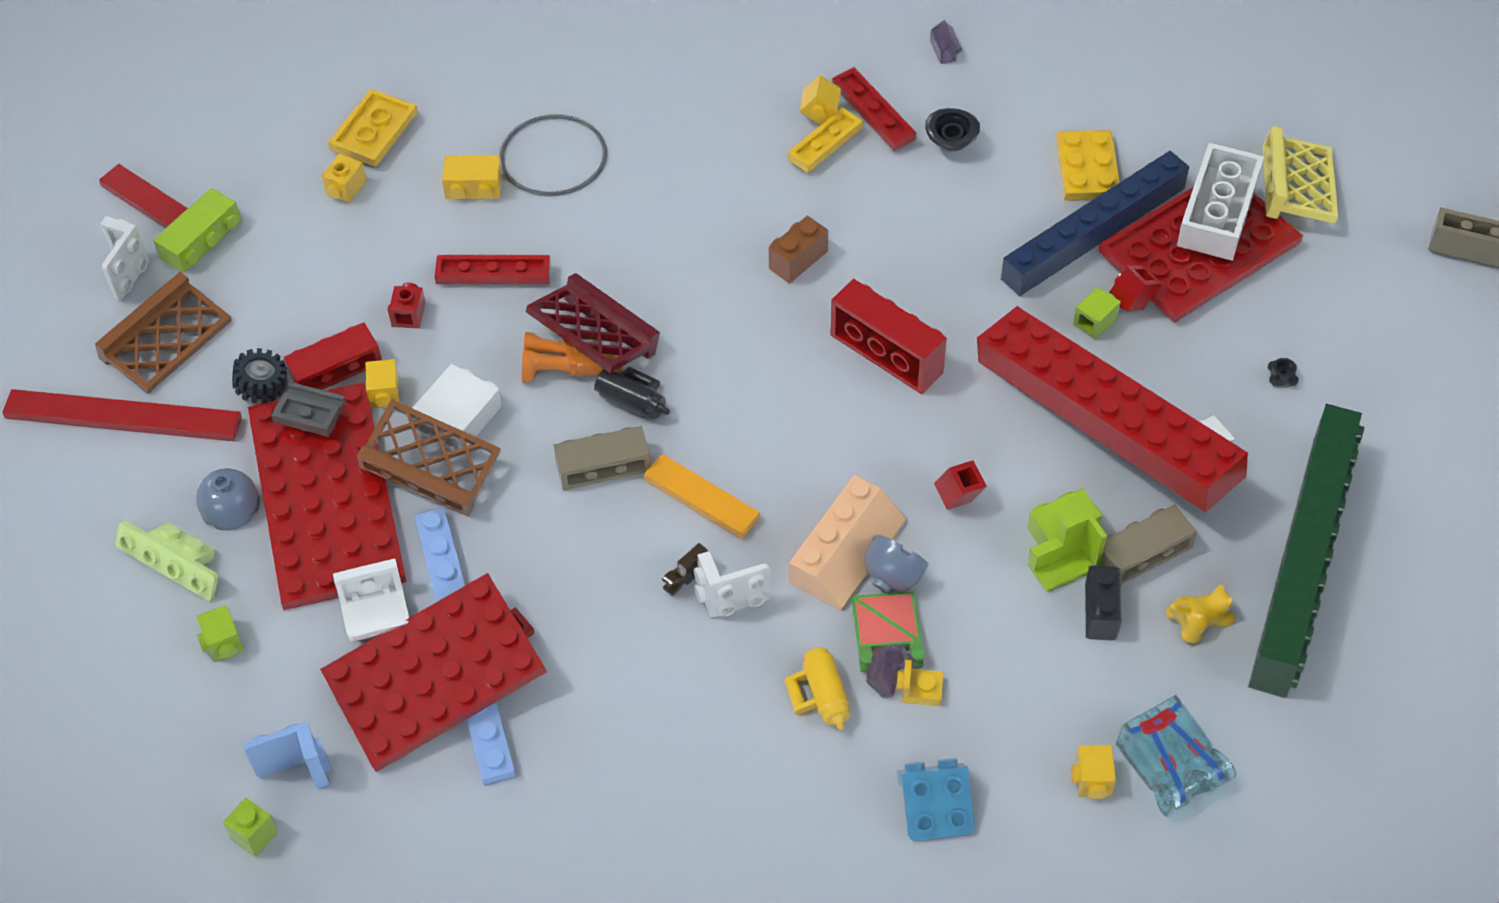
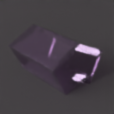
M943 20L931 29L930 42L939 63L944 64L956 61V55L963 51L953 27Z

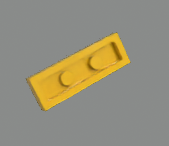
M842 107L788 151V160L809 173L863 128V120Z

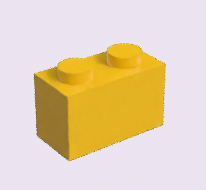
M444 155L442 184L445 199L500 198L502 185L500 155Z

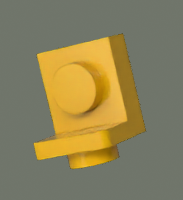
M905 660V670L898 671L896 690H903L902 703L941 706L943 672L911 669L912 660Z

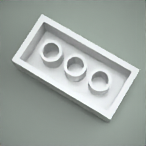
M1208 143L1181 224L1177 246L1233 261L1259 179L1264 156Z

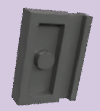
M289 382L287 392L283 393L272 414L273 422L329 437L341 414L342 406L346 404L344 396Z

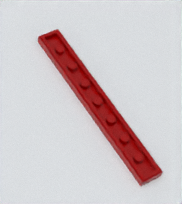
M11 389L2 412L5 419L235 441L242 420L240 411Z

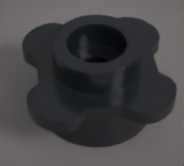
M1279 358L1268 363L1267 368L1271 372L1269 382L1272 385L1289 384L1290 386H1295L1298 384L1299 378L1296 376L1297 365L1294 361L1288 358Z

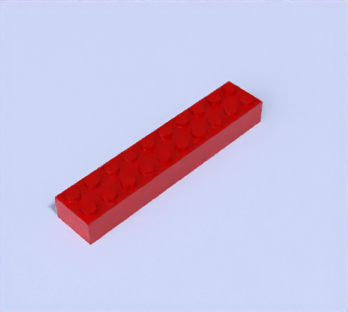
M1016 306L977 337L979 363L1204 512L1211 509L1247 477V451L1022 308Z

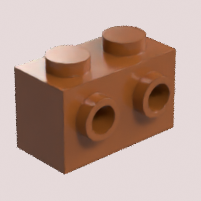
M808 215L800 222H795L789 231L780 238L773 240L768 249L769 269L790 284L828 252V229Z

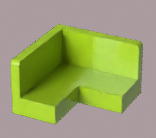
M1088 507L1060 519L1056 537L1030 548L1027 565L1045 592L1053 591L1086 576L1089 566H1101L1107 535Z

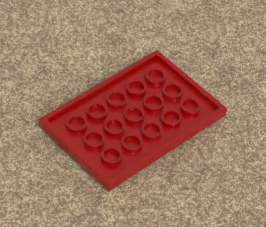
M1192 187L1100 243L1098 252L1120 272L1124 271L1127 266L1144 265L1162 283L1151 301L1175 323L1300 244L1303 235L1282 216L1279 215L1277 219L1267 217L1266 203L1254 193L1233 261L1179 247L1177 242L1181 224L1194 188Z
M488 573L404 620L409 621L406 625L378 635L320 669L375 772L385 768L547 673L545 666Z

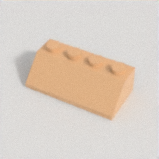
M854 474L790 560L789 583L842 611L868 575L865 567V554L874 535H881L893 540L905 524L906 518L880 487Z

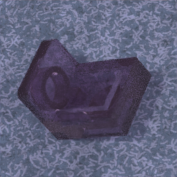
M900 645L875 648L870 667L867 671L866 682L882 698L894 697L898 671L905 669V660H912L911 668H914L916 660Z

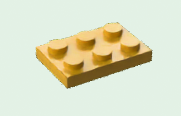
M370 88L328 141L329 149L377 167L417 115V105Z
M1111 130L1057 131L1056 144L1064 201L1093 200L1120 183Z

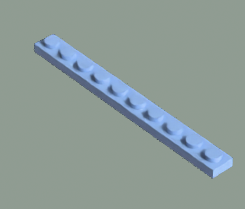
M444 507L414 514L436 602L465 586ZM495 702L467 719L483 785L516 777Z

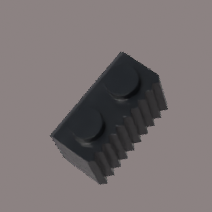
M1091 565L1088 567L1085 583L1086 638L1114 641L1118 637L1122 621V607H1120L1121 569L1116 566Z

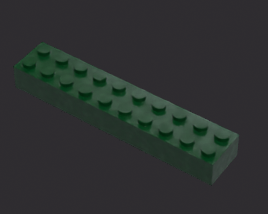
M1325 404L1310 451L1251 673L1249 688L1282 698L1287 697L1290 687L1297 688L1300 675L1304 670L1308 654H1306L1314 632L1313 623L1320 608L1321 601L1319 599L1328 576L1326 572L1333 556L1334 549L1332 548L1339 532V520L1345 508L1347 500L1345 496L1351 484L1353 476L1351 472L1359 452L1357 450L1358 444L1361 442L1365 426L1359 425L1362 416L1361 412Z

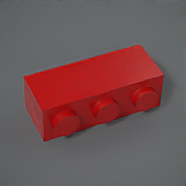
M365 322L351 326L342 332L328 338H323L319 342L284 356L288 374L293 383L319 390H324L365 372L366 362L382 360L379 346Z

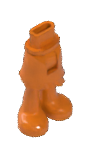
M525 332L522 355V383L533 381L538 370L565 371L570 373V377L573 375H577V377L595 376L604 370V368L563 339L562 342L538 337L532 332ZM540 353L561 354V355H563V357H562V356L545 355V354H540ZM602 354L611 361L618 358V355ZM623 366L615 371H622Z

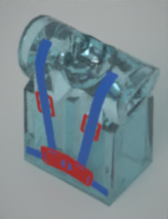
M1177 695L1122 724L1116 746L1148 788L1154 791L1157 805L1166 817L1190 804L1194 795L1213 791L1236 777L1234 765L1223 753L1212 748L1211 741Z

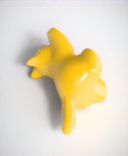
M1221 584L1212 593L1197 597L1181 596L1175 599L1166 609L1167 618L1177 620L1181 625V638L1192 644L1199 643L1203 639V633L1209 626L1228 627L1235 622V615L1229 612L1232 606V597L1225 592L1224 586Z

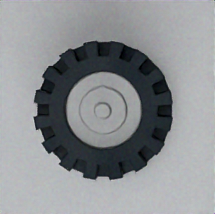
M257 348V353H253L252 349L247 350V355L242 352L239 354V359H235L232 371L233 389L235 388V393L238 396L242 394V399L245 401L249 397L252 398L251 403L257 404V399H261L262 404L267 403V398H270L272 402L275 401L277 395L280 397L283 394V390H285L287 376L285 361H280L281 356L277 353L272 356V351L268 349L266 353H262V348Z

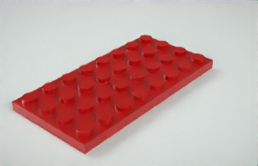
M365 382L325 390L342 395L346 400V404L342 406L341 414L329 437L274 423L272 414L279 400L248 407L283 610L339 598L333 573L391 559L396 560L401 583L407 582L386 480L359 467L357 460L362 446H366L375 429ZM378 441L374 446L377 450H379Z

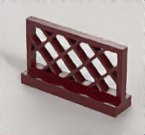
M577 273L568 277L567 285L528 304L526 307L527 314L609 373L642 355L648 359L656 353L660 332ZM564 297V300L567 302H559V300ZM540 309L554 310L555 314L544 313ZM559 310L575 312V316L559 314ZM580 313H584L588 317H580ZM560 323L575 325V329L565 328ZM580 325L596 327V331L582 330ZM601 328H605L609 332H601ZM581 338L596 340L597 344L586 343ZM601 341L617 342V346L602 345ZM622 343H626V344L629 345L631 348H629V347H622ZM602 354L618 355V358L611 361Z

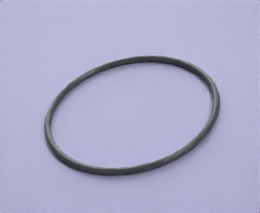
M561 114L539 116L523 122L508 134L500 149L501 167L507 179L526 192L545 196L568 194L585 187L599 175L607 157L605 141L595 127L577 117ZM560 118L579 122L591 129L601 142L603 150L602 161L597 171L578 186L562 191H538L527 188L515 181L505 168L503 156L508 141L518 130L528 124L544 119Z

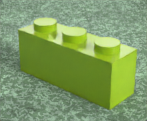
M211 187L153 240L159 258L185 273L241 221L237 203Z

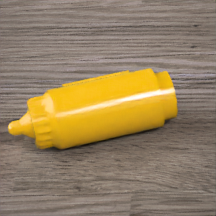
M814 648L805 653L803 657L804 670L787 676L784 679L796 715H801L817 708L819 715L823 717L827 725H836L838 730H843L844 722L850 718V703L833 655L826 648ZM808 680L814 699L805 702L799 683Z

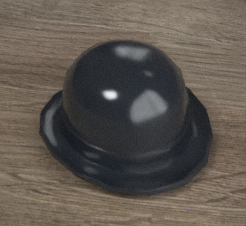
M945 108L938 109L929 115L925 121V130L929 139L937 146L947 151H959L975 141L980 133V123L974 115L967 111Z

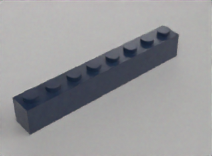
M1169 150L1003 257L1001 280L1020 297L1185 189L1190 166Z

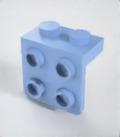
M308 722L291 724L285 727L284 730L269 735L256 736L244 744L245 753L256 776L259 778L306 763L317 789L330 785L326 773L331 772L332 769L327 753L324 751L320 737L314 739Z

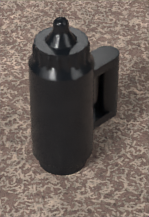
M630 366L622 373L616 371L609 373L606 370H602L595 381L594 390L599 392L600 397L642 417L657 419L661 414H670V409L665 406L666 398L657 392L660 380Z

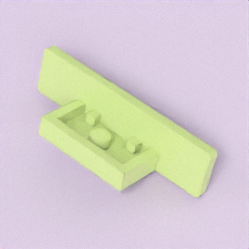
M126 520L119 522L115 543L118 549L205 600L210 601L214 599L218 574L204 566V564L214 559V548L168 522L149 532L143 531Z

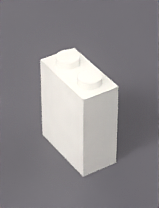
M451 364L414 405L413 409L476 437L502 407L500 391L494 383L483 381L474 376L468 369H461ZM428 424L415 428L417 433L427 438L436 436L434 427ZM454 436L442 440L445 448L450 451L464 448L461 439Z

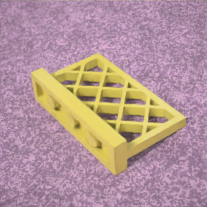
M1271 126L1262 146L1266 216L1277 219L1280 212H1285L1335 224L1338 219L1332 147L1284 137L1282 128ZM1287 148L1294 149L1297 153L1293 154ZM1313 154L1322 155L1324 159L1319 160ZM1305 158L1311 164L1307 166L1300 159ZM1290 163H1291V164L1294 165L1298 170H1297V171L1292 170L1287 164H1290ZM1318 169L1325 176L1320 177L1314 170ZM1306 175L1312 182L1308 183L1301 176ZM1293 181L1299 186V188L1295 189L1288 182ZM1319 186L1326 194L1322 195L1315 188ZM1303 193H1308L1314 199L1308 200ZM1294 198L1301 205L1289 203V200ZM1321 204L1328 211L1320 210L1317 205Z

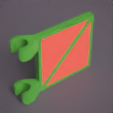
M914 591L851 596L861 672L873 670L872 650L909 647L910 660H912L911 667L921 668L924 666V648L921 641Z

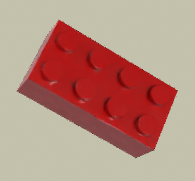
M854 278L831 299L830 336L921 395L943 374L947 337L938 329L931 328L920 321L916 315L904 311L892 300L882 297L873 291L870 286L862 284Z

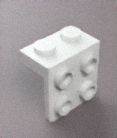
M106 216L100 225L111 252L104 260L102 270L114 299L121 301L126 293L132 290L134 282L139 275L146 270L149 259L136 225L130 224L123 219H114Z
M710 551L698 554V568H694L697 585L694 588L699 603H705L710 618L728 616L736 610L749 606L758 607L770 598L771 570L767 563H763L720 576Z
M395 559L333 573L348 640L357 641L377 636L406 625L409 622L404 621L409 618Z

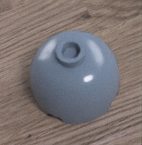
M224 468L211 472L202 480L197 490L196 502L201 517L206 524L215 525L216 529L234 530L246 525L254 511L257 513L260 497L250 477L239 470Z
M874 535L865 554L867 573L874 578L872 584L889 593L891 588L904 591L915 586L924 575L929 565L928 562L917 553L912 551L910 554L904 550L902 544L881 535Z

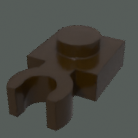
M698 543L677 561V567L663 576L662 581L666 583L663 589L673 596L681 589L684 583L686 585L691 583L695 579L694 568H698V554L708 552V549Z

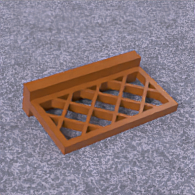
M180 271L99 339L95 346L98 358L106 365L110 363L148 394L229 324L232 319L228 313L189 283V278ZM189 295L198 300V307L181 308V302ZM202 314H215L220 318L215 324L202 325ZM167 315H177V325L160 326V320ZM181 315H198V325H181ZM181 332H198V338L194 342L181 343ZM156 333V344H139V338L142 335ZM160 333H177V343H160ZM177 350V357L172 361H160V351ZM135 351V362H121L117 359L123 352ZM139 351H156V361L139 362ZM156 368V375L148 382L139 377V369Z
M391 399L366 446H362L357 460L359 467L469 517L474 507V501L497 460L501 448ZM394 410H397L407 415L409 423L392 428L389 419ZM425 424L434 427L436 436L419 441L416 427ZM387 425L389 430L383 431L385 426ZM411 429L416 442L399 447L394 434ZM391 436L395 449L382 452L374 448L378 439ZM453 436L461 439L464 448L449 453L446 452L442 440ZM439 441L443 455L426 460L422 446ZM416 448L419 449L422 458L421 462L410 465L403 461L401 453ZM483 449L491 453L487 462L474 466L470 452ZM466 454L470 467L453 472L449 459ZM445 460L450 474L441 477L432 475L429 465ZM482 470L478 477L477 471ZM473 473L476 483L470 492L459 487L456 478Z

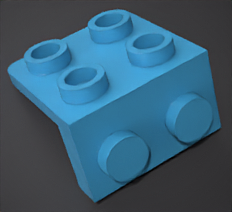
M957 758L938 760V766L925 767L924 762L905 764V770H897L898 784L903 789L907 834L911 840L917 841L969 835L974 832L975 826L968 766L963 763L958 764Z

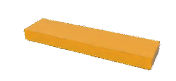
M661 454L644 473V480L741 539L760 519L759 511L664 454Z

